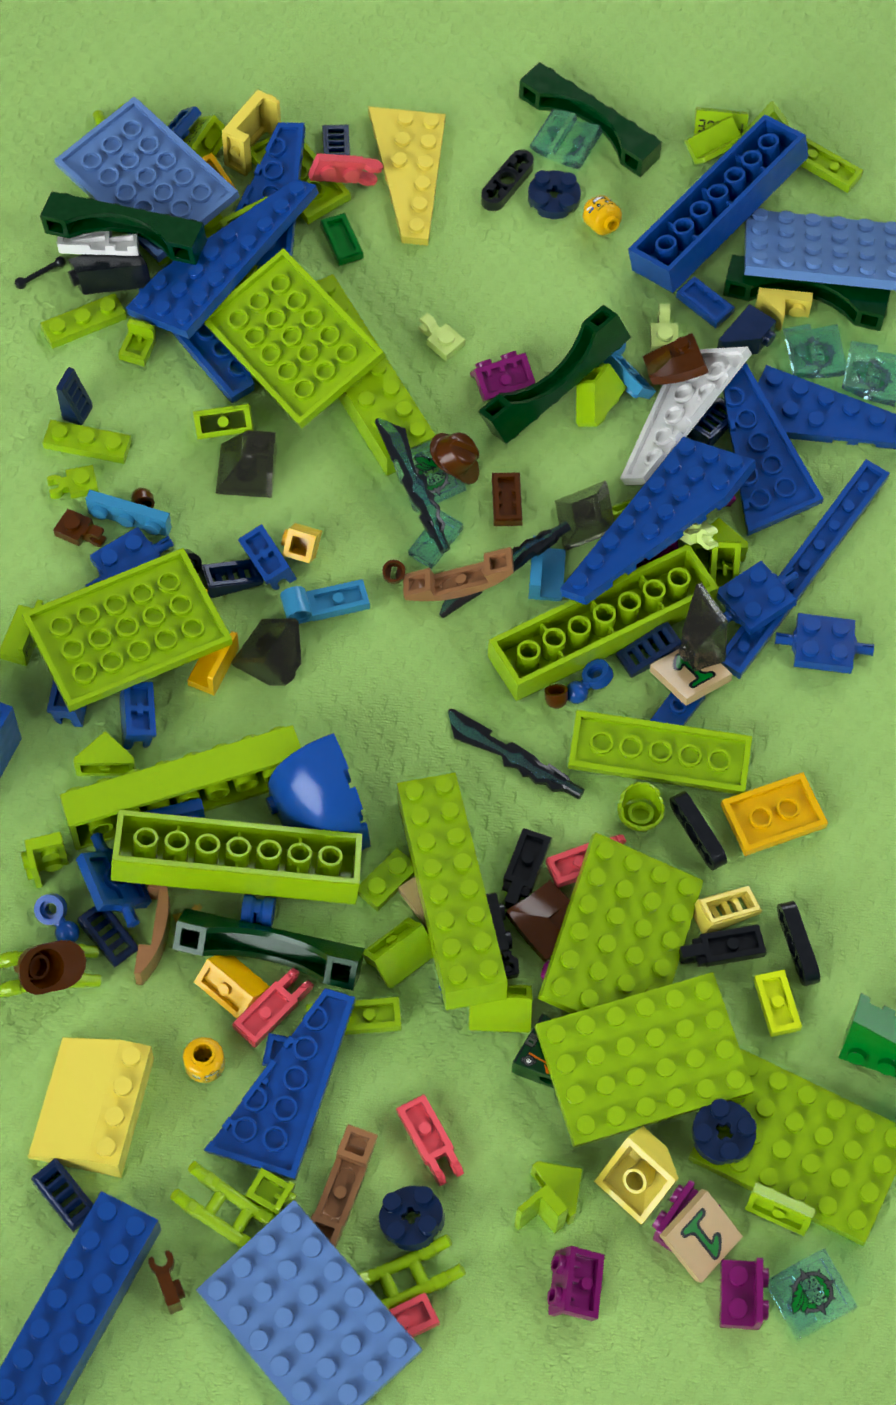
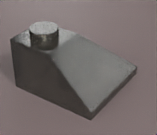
M247 430L221 444L216 494L272 498L277 455L276 432Z
M606 481L555 500L559 524L566 520L572 529L561 537L565 551L601 538L614 523Z
M698 583L695 586L682 630L681 645L679 646L681 659L684 662H688L694 672L725 662L728 620L702 583Z
M295 618L262 619L231 664L267 685L286 686L294 679L295 672L301 665L299 622Z

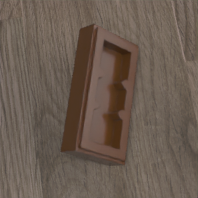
M520 472L492 473L494 526H522Z

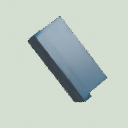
M549 548L538 557L536 555L531 558L528 599L563 600L560 588L564 584L566 556L564 549Z

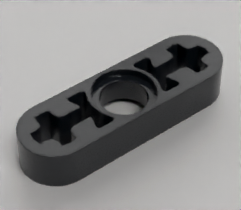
M517 150L513 152L482 189L481 204L486 210H500L531 174L534 157L529 151ZM517 163H520L521 165L518 167L517 171ZM503 177H511L514 179V182L511 184H504L501 182L500 179Z
M683 791L670 797V805L675 816L706 865L711 870H715L727 864L724 849L688 793Z
M795 901L778 904V918L801 984L808 986L820 983L819 967Z

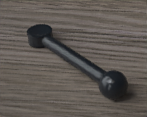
M59 256L55 259V262L25 278H17L15 280L16 287L23 289L26 287L27 282L57 266H64L65 259Z

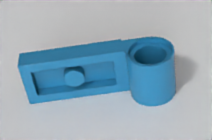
M624 343L619 350L611 354L603 363L610 364L626 385L625 391L636 399L638 397L651 399L656 390L622 356L626 348V343Z
M363 579L306 591L301 586H293L285 589L280 594L285 616L290 624L318 621L370 609V602Z

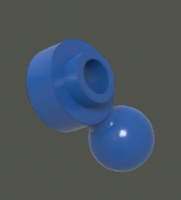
M595 659L589 662L582 671L583 680L572 681L567 685L568 701L574 704L582 703L586 700L590 688L598 690L607 686L613 678V670L609 664L603 659Z
M56 893L41 896L34 905L36 918L45 925H55V937L58 941L70 940L75 943L79 938L80 930L76 923L66 921L67 904L64 898ZM50 903H53L57 908L55 914L49 910Z

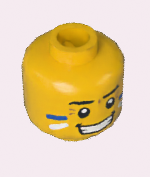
M600 195L587 201L584 206L583 220L598 235L604 236L614 232L619 227L622 211L607 196Z
M208 1037L196 1038L188 1043L184 1050L183 1062L186 1073L191 1079L200 1083H208L217 1079L223 1072L225 1058L222 1047L217 1041Z

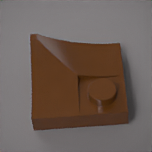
M693 333L680 337L643 356L653 385L678 383L709 372Z
M551 880L506 910V916L544 963L551 959L570 899Z

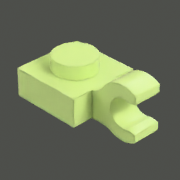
M659 304V311L657 313L658 323H651L650 352L678 339V323H670V304Z
M426 313L419 319L422 323L419 326V330L429 337L427 338L426 345L443 360L447 361L465 346V339L447 323L440 328L436 320L429 313Z
M702 522L699 525L694 523L683 531L684 536L680 538V540L689 545L699 543L706 550L719 546L712 539L713 534L718 533L717 528L706 522Z

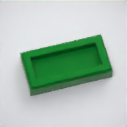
M345 213L320 220V227L338 266L364 259V253Z

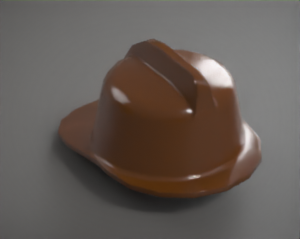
M460 432L453 434L440 433L431 439V456L441 470L468 485L474 484L478 480L479 465L477 459L479 458V450L468 435Z
M59 940L31 946L24 950L18 959L17 965L13 966V968L18 973L20 984L25 991L33 995H39L75 985L85 971L86 957L83 949L77 943L70 940Z

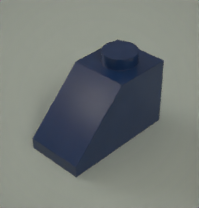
M749 304L719 338L717 348L748 347L752 355L758 354L764 346L769 347L776 337L774 332L776 320Z

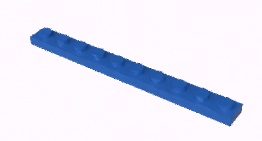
M866 459L780 573L782 575L790 570V568H794V571L796 570L799 578L786 585L797 601L888 480L889 472ZM791 609L752 635L741 626L717 660L733 676L740 679Z

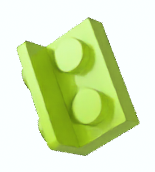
M61 831L24 840L26 851L21 852L23 866L28 880L34 879L36 888L43 887L39 871L53 872L61 869L63 865L69 864Z

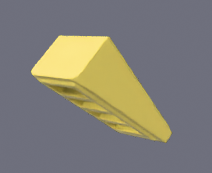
M745 886L698 899L694 904L693 918L701 933L705 934L719 931L759 915L762 909L750 887ZM738 898L742 899L747 909L743 910ZM728 902H730L733 910L735 911L734 913H732L728 905ZM716 907H719L723 916H720Z

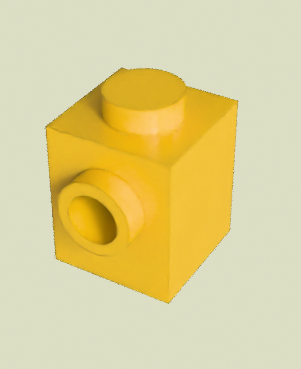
M297 523L293 524L289 529H285L281 545L284 546L282 556L306 563L312 562L317 555L322 530Z

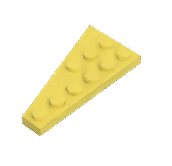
M368 106V114L378 145L379 157L384 166L383 172L386 184H388L401 242L428 246L445 127V114Z

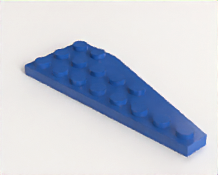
M295 178L208 237L196 265L173 261L158 271L126 307L128 315L190 339L319 194L317 186Z
M682 437L560 588L562 596L585 605L613 586V581L624 573L629 575L637 569L636 565L645 558L648 560L652 559L683 537V531L694 523L699 525L707 519L706 515L714 509L721 510L725 507L755 470V459Z

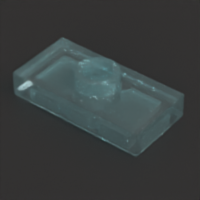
M440 510V517L445 522L444 534L450 546L463 530L464 524ZM434 517L432 521L435 527V532L439 537L438 526ZM424 530L408 550V555L432 569L446 550L439 537L444 549L443 553H440L435 541Z

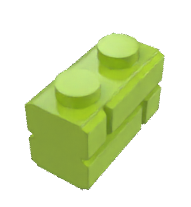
M250 403L193 411L197 440L254 431Z

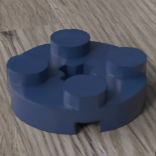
M541 170L535 174V178L529 184V205L531 208L533 205L538 210V214L544 218L562 219L567 217L568 213L573 209L575 211L580 203L581 189L573 173ZM550 192H557L559 194L557 198H553Z
M716 1099L711 1105L701 1108L692 1125L694 1146L697 1152L710 1163L716 1165L738 1163L751 1152L756 1140L757 1125L750 1113L741 1105L732 1101H726L725 1099ZM718 1126H727L730 1128L729 1132L732 1134V1137L725 1136L723 1139H719L717 1137L719 1131L716 1128Z
M406 1186L395 1192L388 1193L383 1198V1206L379 1213L380 1227L385 1238L389 1242L391 1241L393 1244H396L398 1248L406 1251L423 1249L434 1241L433 1238L438 1234L439 1230L440 1232L442 1231L445 1223L444 1210L439 1198L429 1187ZM411 1212L420 1214L419 1217L415 1218V1223L409 1224L408 1220L404 1219Z

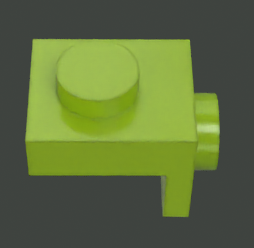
M129 319L127 322L128 333L118 352L119 360L145 367L157 341L155 327L144 320Z
M261 1168L245 1196L277 1216L296 1199L297 1194L293 1193L295 1183L292 1181L287 1183Z

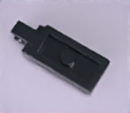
M523 828L503 878L502 890L508 892L504 900L505 909L508 910L519 903L521 897L526 898L532 893L549 850L552 837Z
M496 893L486 894L507 979L518 978V959L511 955L510 951L513 946L510 931H505L503 921L506 920L504 904L498 903Z
M758 924L700 934L699 938L692 939V945L680 946L679 950L680 964L697 962L698 967H709L765 957L767 953Z

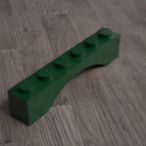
M538 62L520 80L519 98L537 110L567 113L592 124L611 142L617 153L619 163L639 177L660 158L662 141L655 135L649 134L637 126L635 122L626 119L612 107L606 106L592 94H588L577 87L572 81H568L557 74L552 68Z
M52 191L40 214L46 234L73 238L98 231L137 233L138 236L154 243L163 250L170 260L193 265L197 264L207 242L203 222L174 217L169 214L150 212L144 209H135L120 204L106 203L92 198L77 197L68 193Z
M732 254L723 296L752 301L757 299L759 287L813 293V299L833 307L854 326L881 331L891 290L744 275L745 256Z
M602 305L582 322L579 334L570 351L551 373L525 389L510 393H499L478 412L492 434L505 444L509 443L528 425L537 420L549 407L557 403L569 390L578 385L590 372L599 367L611 354L619 350L631 338L619 315L605 305Z
M188 908L184 910L177 920L173 950L199 956H241L271 961L299 970L323 984L354 990L360 977L365 948Z

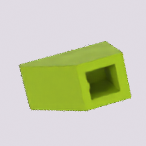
M601 364L576 385V423L579 427H598V425L603 423L607 413L618 403L620 396L627 388L610 364Z

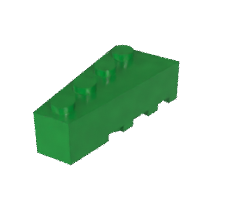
M861 993L846 1029L839 1058L849 1061L854 1065H861L878 1071L881 1074L896 1077V1011L885 1005L881 1009L871 1004V998Z

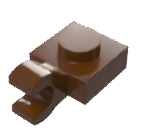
M70 509L66 510L53 530L56 537L80 546L83 540L94 546L102 547L107 539L102 535L104 529L94 525L92 518Z
M167 1250L165 1251L167 1263L164 1266H157L153 1257L149 1258V1266L157 1277L169 1312L173 1314L183 1310L180 1299L185 1298V1294L179 1279L173 1281L170 1273L175 1263L172 1253Z

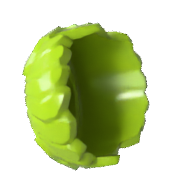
M635 782V784L629 785L621 793L618 803V816L621 822L636 832H647L655 828L663 819L665 810L663 799L660 797V791L648 782Z

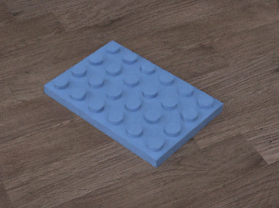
M135 96L54 159L56 166L92 199L160 214H169L184 219H194L198 222H203L204 226L239 198L238 190ZM138 236L139 244L158 262L167 256L154 243Z
M757 208L745 220L744 275L896 290V222H873L869 219L854 220L846 219L842 216L824 217L813 213L804 215L795 214L790 211L775 212Z
M295 1200L286 1206L196 1289L291 1405H365L423 1351L414 1338Z

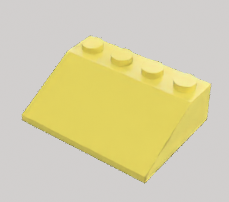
M63 1037L28 1158L49 1163L57 1158L63 1166L122 1178L154 1061L151 1046L118 1039Z

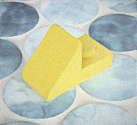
M759 287L755 308L775 319V328L781 331L785 315L809 317L813 293Z

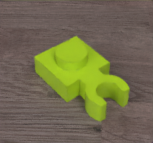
M93 465L66 469L67 477L59 475L47 477L48 486H58L55 489L49 490L51 499H58L70 492L71 499L85 497L89 490L98 492Z

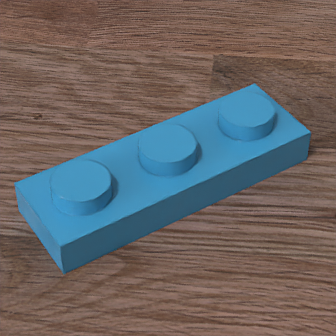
M89 490L86 496L88 514L97 519L116 521L124 527H139V529H143L151 535L160 534L168 536L172 526L170 513L93 490Z

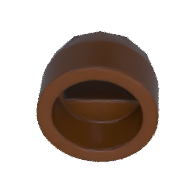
M138 488L131 495V502L151 508L155 505L152 493L146 488Z
M398 560L386 562L382 570L383 578L390 584L401 582L405 576L403 563ZM392 567H397L396 579L390 578Z
M552 684L545 688V700L551 708L560 709L568 701V688L565 685Z

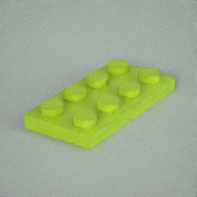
M271 136L250 147L251 161L256 167L261 163L266 153L265 148ZM304 142L300 180L316 185L319 192L300 214L303 220L310 224L351 200V193L341 182L310 180L308 173L316 154Z

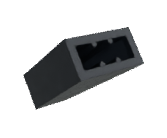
M140 253L139 256L82 254L69 259L71 270L68 271L70 281L73 287H79L83 295L144 288L151 280L147 263Z

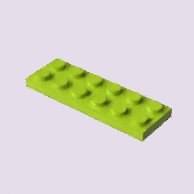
M576 710L568 769L741 794L746 791L752 736Z

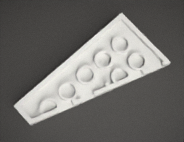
M748 347L700 349L709 371L708 373L690 380L662 385L620 477L624 485H644L682 437H687L752 355Z

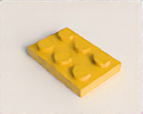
M804 772L721 801L723 812L744 856L826 828L828 825V821Z

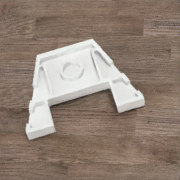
M98 231L73 238L60 236L57 238V246L61 254L139 256L137 233L112 237V231Z

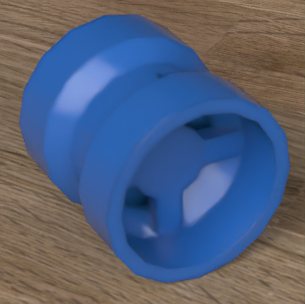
M245 894L241 909V921L272 927L276 898L265 897L264 899H257L254 895Z

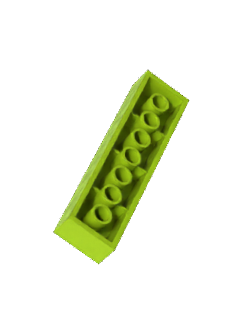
M334 274L317 280L316 282L378 345ZM386 357L338 397L386 476L402 469L398 460L392 461L375 424L377 418H379L378 422L391 436L392 444L403 459L406 467L411 465L407 458L404 444L398 432L388 422L405 428L414 464L417 463L414 457L422 455L425 458L431 457L430 443L435 433Z
M686 544L637 568L629 575L624 574L613 581L611 588L587 605L570 600L489 639L488 658L514 699L518 701L584 669L589 662L595 659H604L622 650L665 622L672 626L715 605L719 587L691 546Z
M277 726L264 734L247 735L237 742L230 744L220 743L210 750L200 753L190 752L182 758L173 761L163 760L157 762L153 767L142 770L133 769L122 776L112 779L102 778L96 781L95 784L85 787H72L65 793L59 794L75 850L93 846L90 837L98 832L103 833L105 842L115 839L118 810L145 812L201 798L204 812L269 793L268 782L273 771L283 760L301 748L294 726Z
M456 772L398 782V806L445 1009L451 1010L507 999L508 981Z
M118 810L112 854L111 881L356 905L360 885L362 834Z

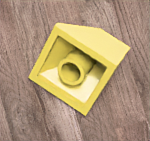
M643 1126L626 1138L594 1182L638 1223L643 1225L679 1178L668 1148Z

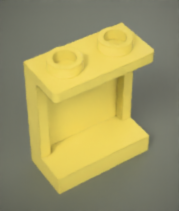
M257 89L222 130L224 164L244 176H247L252 170L250 147L254 146L265 132L272 135L277 123H281L280 102L273 95L266 94Z

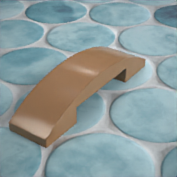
M511 547L484 553L483 562L433 574L430 568L407 573L403 579L404 598L409 601H442L465 597L493 587L514 573L513 550Z
M147 886L150 898L158 900L151 945H138L134 971L136 984L143 985L154 972L166 947L171 920L167 886Z
M349 1124L337 1150L336 1160L316 1211L311 1217L335 1247L352 1211L378 1138L377 1134Z

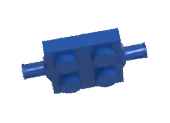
M136 527L90 554V560L98 570L99 577L85 584V586H90L159 558L162 552L173 547L174 544L169 536L153 544L144 536L139 527Z
M762 561L756 563L719 587L717 599L724 605L725 612L713 618L715 626L721 629L733 620L742 625L752 635L797 605V599L787 589L786 585L798 579V573L796 570L794 571V568H790L784 574L777 576Z
M798 613L796 629L793 634L778 632L775 634V644L792 646L794 653L793 667L851 674L855 654L873 656L874 644L857 642L855 620Z
M102 832L95 833L90 839L96 851L81 853L76 858V861L97 912L120 911L124 916L127 927H135L140 921L134 909L146 908L152 902L145 884L111 881L113 849L107 847Z

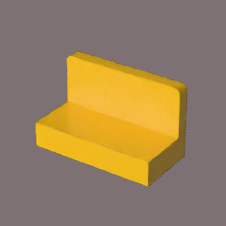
M231 631L232 645L198 659L187 680L188 686L215 696L239 650L238 633Z
M214 955L208 958L194 981L196 985L236 1019L270 987L235 956Z

